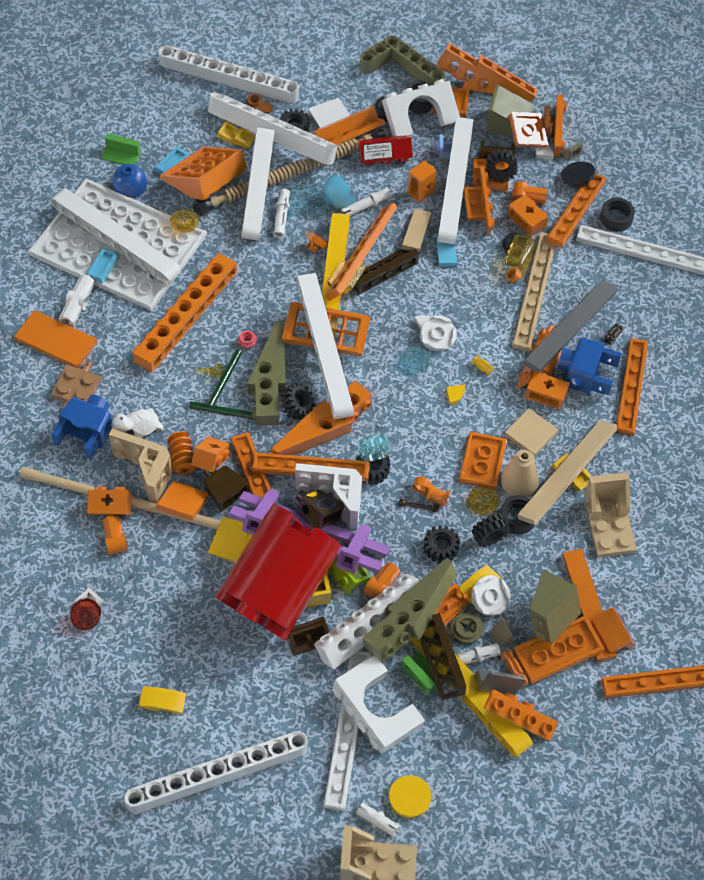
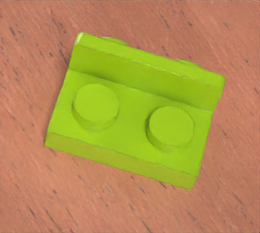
M337 557L328 570L346 594H350L354 587L365 584L372 578L368 570L360 566L357 567L355 574L336 567Z

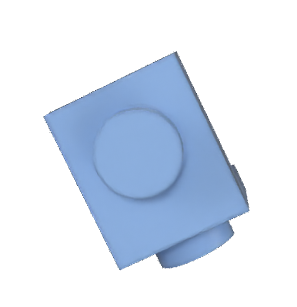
M439 135V141H436L435 151H439V158L450 159L453 141H443V135Z

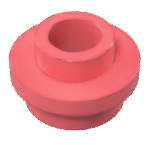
M243 331L238 337V343L243 348H252L257 342L256 335L251 331Z

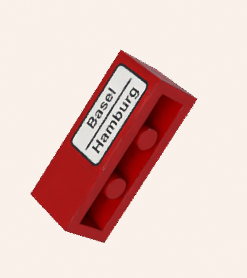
M410 135L358 140L359 160L366 166L374 165V162L379 161L382 164L391 163V160L398 159V162L409 161L408 158H413L412 138Z

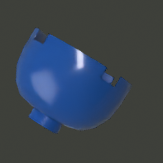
M135 164L121 165L113 174V189L127 197L136 198L142 195L147 189L145 172Z

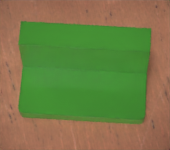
M107 133L105 137L106 149L102 159L122 165L136 164L141 154L140 141Z
M420 652L412 658L407 655L402 659L401 668L428 697L437 690L427 659Z

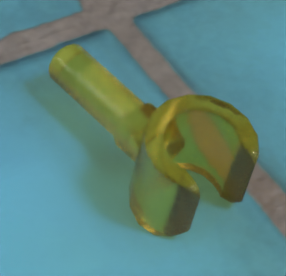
M217 363L213 368L197 367V372L212 373L214 377H221V371L224 366Z

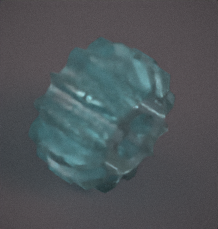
M383 433L370 434L369 436H364L359 441V455L365 461H379L391 454V442L388 436H385Z

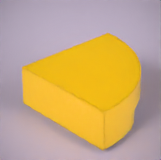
M465 384L446 387L450 406L457 404L465 394Z

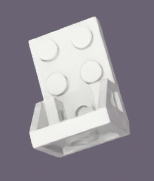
M296 463V489H303L305 492L322 490L327 494L334 493L333 497L345 505L341 516L342 520L349 529L357 530L362 476L355 469Z

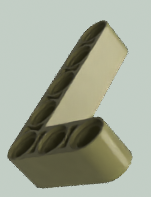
M388 36L360 54V70L364 74L373 73L385 64L393 61L417 80L424 81L431 86L438 80L443 79L445 82V74L440 68L397 36Z

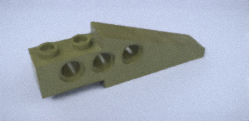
M276 321L248 381V394H252V403H256V407H252V419H256L257 426L279 425L278 393H281L286 388L284 341H282L284 321Z
M446 558L387 608L390 614L362 637L368 652L372 655L376 654L379 660L384 662L412 637L418 640L421 639L432 620V615L436 613L457 576L451 560Z

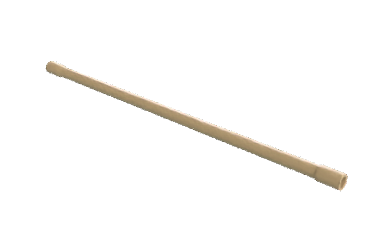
M22 467L19 477L23 479L46 483L88 495V490H94L95 488L91 485L42 473L27 467ZM131 496V507L213 529H218L221 520L197 514L193 521L156 509L157 503Z

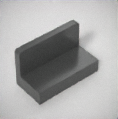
M478 669L474 674L479 690L491 692L494 689L504 695L510 693L515 696L526 682L525 677L482 669Z

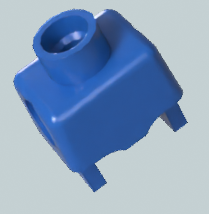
M581 338L577 343L575 351L563 347L557 369L568 372L566 382L570 383L569 388L589 395L591 391H595L609 396L613 381L599 377V364L603 363L618 368L622 353L604 348L605 343Z
M90 395L87 401L76 397L71 398L58 415L59 423L51 434L53 444L59 446L66 434L87 442L84 446L85 456L91 460L98 447H104L112 430L111 414L108 411L109 403L98 395Z

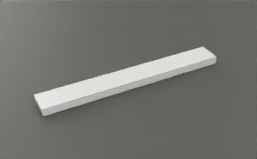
M580 225L576 237L577 242L704 275V257Z
M357 651L349 658L347 672L369 659L371 653ZM343 701L323 808L345 811L359 730L358 721L354 716L348 714Z

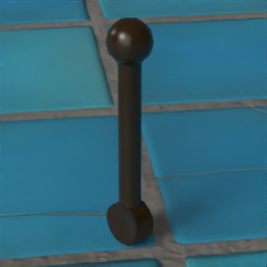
M400 499L398 502L401 507L406 505L429 509L432 512L439 510V506L436 504L429 506L406 502L404 499Z

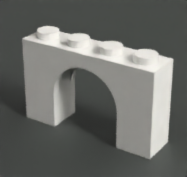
M443 79L435 81L432 86L423 84L418 86L417 90L412 91V88L403 90L402 94L396 95V92L387 94V98L382 100L392 136L413 134L408 117V107L413 99L422 98L432 103L436 110L440 127L455 124L456 117H460L450 81L444 82Z
M375 654L335 679L333 692L338 699L344 702L348 714L354 716L358 721L357 724L363 733L366 732L369 736L373 748L383 754L422 728L425 720L413 704L389 718L377 717L368 711L363 702V693L383 680L388 671Z

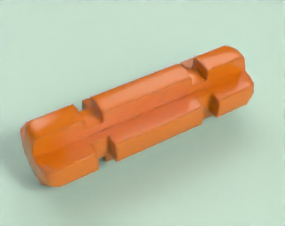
M510 649L503 651L501 658L506 662V667L510 674L525 677L526 682L523 686H526L528 679L522 674L523 671L516 658H513L514 654Z

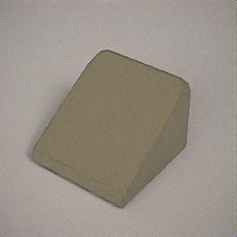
M583 142L561 152L562 156L567 161L580 156Z
M503 619L490 631L494 643H497L499 648L511 645L513 638L507 620Z

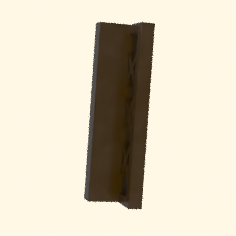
M401 249L355 273L349 283L360 295L419 263V252L416 249L411 251Z
M433 614L432 620L426 629L432 627L435 634L432 639L422 635L420 642L441 701L465 695L467 685L441 614ZM432 645L440 648L441 653L439 657L430 654L429 649ZM438 663L447 667L448 671L445 676L436 671ZM445 681L452 684L455 691L444 694L442 686Z

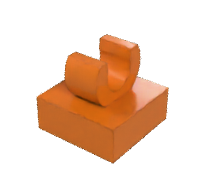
M310 230L305 235L310 240L305 247L313 253L317 251L319 246L325 249L328 245L323 238Z

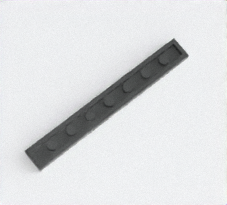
M602 280L525 359L524 365L540 373L617 293L618 288Z

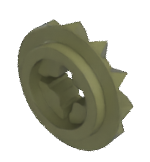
M459 614L452 621V635L456 637L457 641L460 640L465 644L474 643L483 634V622L475 614ZM472 624V632L467 631L466 633H463V626L468 627Z

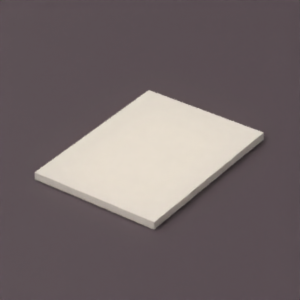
M85 179L74 193L173 260L181 270L207 236V232L88 179ZM61 212L57 214L28 251L30 256L78 278L80 275L88 272L102 248L119 254V259L103 284L95 281L94 285L150 311L154 309L175 280L174 278L169 284L163 283Z

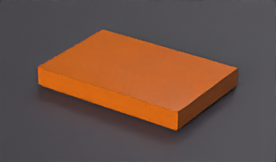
M470 431L459 483L497 490L507 439Z

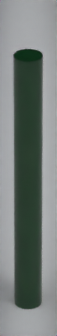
M236 349L206 405L209 409L214 408L243 353L241 350Z
M190 401L189 404L190 409L252 419V412L216 405L213 409H209L206 406L207 404Z

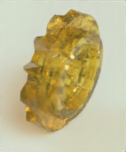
M186 208L184 210L178 209L176 213H172L170 218L171 227L182 233L194 230L199 222L197 213H194L192 209L187 210ZM183 217H186V220L183 224L182 219Z
M479 485L478 488H473L468 495V504L476 513L489 514L498 507L499 496L496 494L495 489L492 490L488 486L481 487ZM480 496L483 498L486 496L487 502L484 500L481 502Z

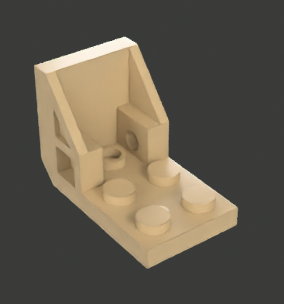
M112 429L109 433L112 454L118 459L125 458L131 460L136 465H140L142 470L141 479L150 502L158 503L173 475L170 454L166 446Z
M628 472L589 477L584 494V506L597 558L636 553L637 548L628 517L630 510V479Z
M344 825L340 880H415L417 846L374 842V836L354 826Z

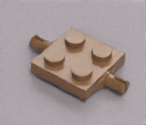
M86 360L82 369L66 364L51 394L52 398L64 403L63 408L73 397L87 401L90 395L95 394L102 376L89 372L93 365L91 361Z

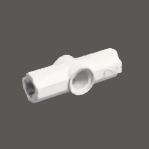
M80 275L73 291L70 290L68 292L65 307L59 317L60 322L74 326L81 311L86 309L89 295L95 284V280L90 275Z

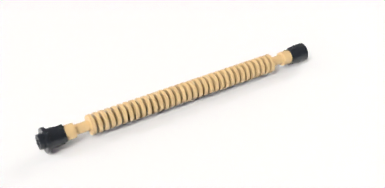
M380 127L362 136V139L359 140L383 138L386 135ZM355 138L347 140V142L336 145L337 150L334 161L359 151L358 140L356 141ZM305 157L300 159V161L298 160L292 164L280 167V169L270 171L267 188L325 164ZM249 180L248 182L236 185V187L233 186L228 188V190H224V194L218 197L213 196L205 200L196 199L194 201L195 204H193L194 212L202 217L204 213L213 210L222 202L227 201L231 203L246 197Z

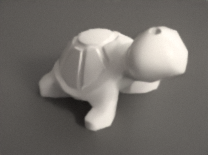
M151 408L137 410L127 415L119 413L115 415L111 422L112 429L121 432L132 429L135 436L139 438L149 435L154 430H163V425L159 422L158 416Z

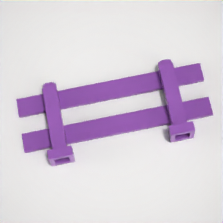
M268 490L266 495L261 498L244 491L239 498V502L256 508L255 511H248L234 505L228 516L243 521L242 531L253 535L272 504H277L280 497L279 492ZM279 505L292 512V517L299 520L300 524L306 528L314 529L297 511ZM332 524L320 529L329 536L349 544L348 548L341 546L336 555L338 558L336 567L355 574L358 566L376 573L379 572L383 562L362 555V549L385 558L390 550L389 546L368 539L371 533V528L368 525H360L356 533Z

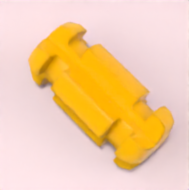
M479 355L475 356L472 360V364H476V368L483 373L486 372V375H490L493 372L494 367L492 365L489 366L490 364L483 358L480 359Z

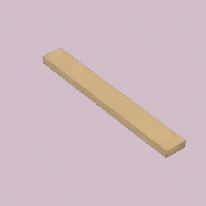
M540 232L512 344L514 349L528 352L531 349L555 250V245L546 242L548 233Z
M599 420L519 512L518 519L536 525L616 432L617 424Z

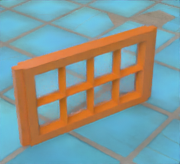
M291 302L282 341L314 348L303 304ZM326 308L338 353L362 356L371 317Z

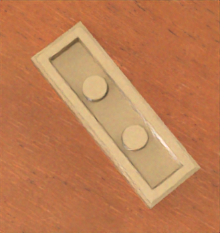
M414 209L402 244L403 250L411 251L416 249L420 252L432 212Z

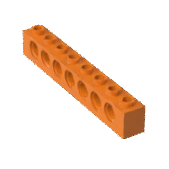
M220 253L215 258H212L208 266L200 271L197 279L189 284L185 293L178 297L173 307H170L166 315L157 321L154 329L145 335L142 343L134 348V363L153 373L237 274V262Z

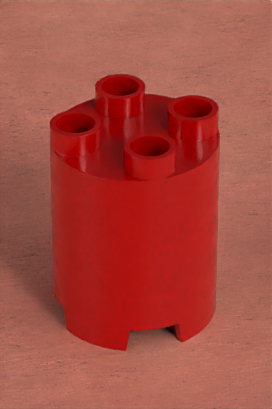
M273 503L215 598L252 622L263 626L279 638L286 640L335 560L342 545L317 527H314L312 531L300 524L299 520L292 517V512Z

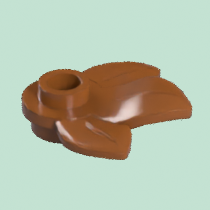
M251 94L248 96L245 105L263 113L273 112L272 105L269 102L263 101L259 95Z
M550 104L546 105L544 109V129L547 139L553 137L555 131L553 124L555 116L549 115Z

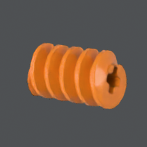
M185 431L172 433L167 439L172 471L177 474L193 473L197 468L191 465L194 452L192 451L193 445H191L192 439L189 438V433Z

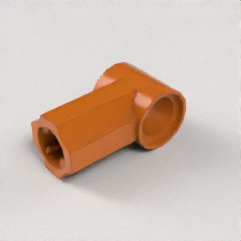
M518 181L513 185L512 201L514 202L526 194L535 203L546 204L548 189L530 187L526 182Z
M114 514L108 515L102 519L108 555L127 552V542L125 534L122 532L119 516Z
M386 562L376 577H372L367 582L364 593L372 598L377 597L385 588L390 587L401 574V570L394 563Z

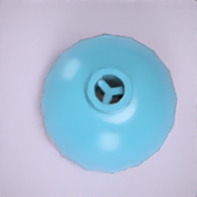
M337 173L325 182L323 189L325 196L323 199L328 206L332 204L335 208L341 209L356 202L355 195H350L351 188L340 175L337 176Z

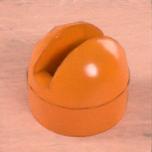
M515 267L510 268L506 273V279L512 283H517L522 278L521 272Z

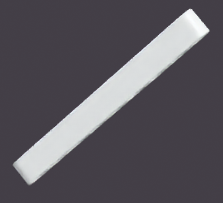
M165 45L159 49L160 65L165 68L287 103H295L299 100V85L294 81Z
M210 94L208 112L254 133H256L257 127L274 130V142L323 164L331 165L334 163L337 150L335 144L223 94Z
M456 117L438 243L452 245L456 243L473 119Z
M63 188L51 199L55 209L163 283L169 284L181 273L180 267L173 260L68 189Z
M316 273L297 276L300 297L333 418L336 420L354 416L353 405Z
M300 731L292 732L131 788L124 796L126 807L131 813H140L300 757L307 752V736ZM299 741L302 742L303 745L300 747H295L293 743ZM280 748L283 750V752L280 754H275L273 750ZM256 755L263 757L260 761H255L252 758ZM236 762L243 764L240 768H234L232 765ZM216 769L223 771L220 775L212 774ZM196 776L202 778L200 782L191 781ZM177 783L182 785L177 790L171 788L172 785ZM153 791L161 792V794L157 797L151 796V793ZM133 798L140 799L137 804H131L130 801Z

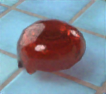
M83 598L73 604L70 611V621L76 629L88 631L98 625L101 618V608L95 600Z

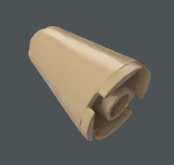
M528 450L518 451L501 474L502 488L511 496L520 495L528 497L538 488L539 476L535 459Z

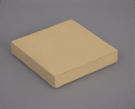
M528 408L505 432V436L522 449L530 451L535 457L557 435L558 429Z

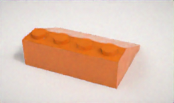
M203 146L161 174L160 179L191 198L205 200L213 192L219 191L223 185L229 184L232 179L240 176L247 169L242 149Z

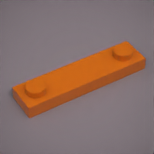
M558 94L555 104L553 157H560V152L564 151L565 141H562L563 112L566 113L567 102H564V95Z

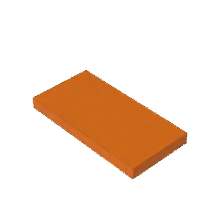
M36 310L32 312L14 336L16 341L76 368L82 365L98 343L97 338Z
M585 615L574 620L552 644L541 641L536 637L514 647L513 652L532 685L605 652V648Z

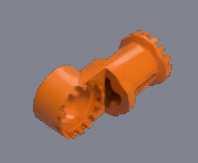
M417 476L412 485L413 491L415 490V492L418 491V494L421 492V495H426V501L429 502L431 500L441 504V507H445L450 491L447 490L445 492L435 488V485H432L430 480L422 476Z

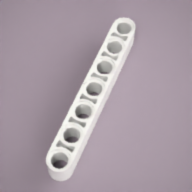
M260 127L256 129L241 238L259 241L274 138V130Z

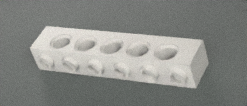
M409 574L401 576L398 581L385 588L374 599L369 600L365 606L355 611L348 619L339 623L328 634L323 635L314 644L323 663L335 669L364 647L365 644L362 637L390 614L387 608L417 584L419 579Z

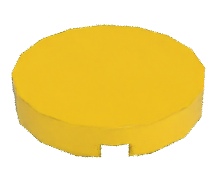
M413 775L402 776L391 785L389 802L393 811L399 816L411 819L423 815L429 809L432 799L431 789L420 777Z

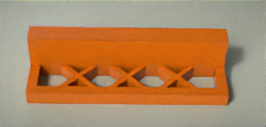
M371 106L313 131V134L338 145L385 125V121L378 118L375 107Z

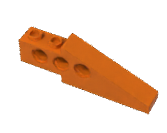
M448 43L436 64L442 71L449 72L457 80H462L463 89L493 94L495 86L499 85L533 102L537 95V88L483 55H480L477 60L451 43ZM482 79L487 80L488 83L482 82Z
M356 381L352 382L348 386L351 402L354 404V416L334 420L330 404L323 400L272 447V454L296 455L352 431V423L358 419L359 414L363 410L367 411L370 408L372 393Z

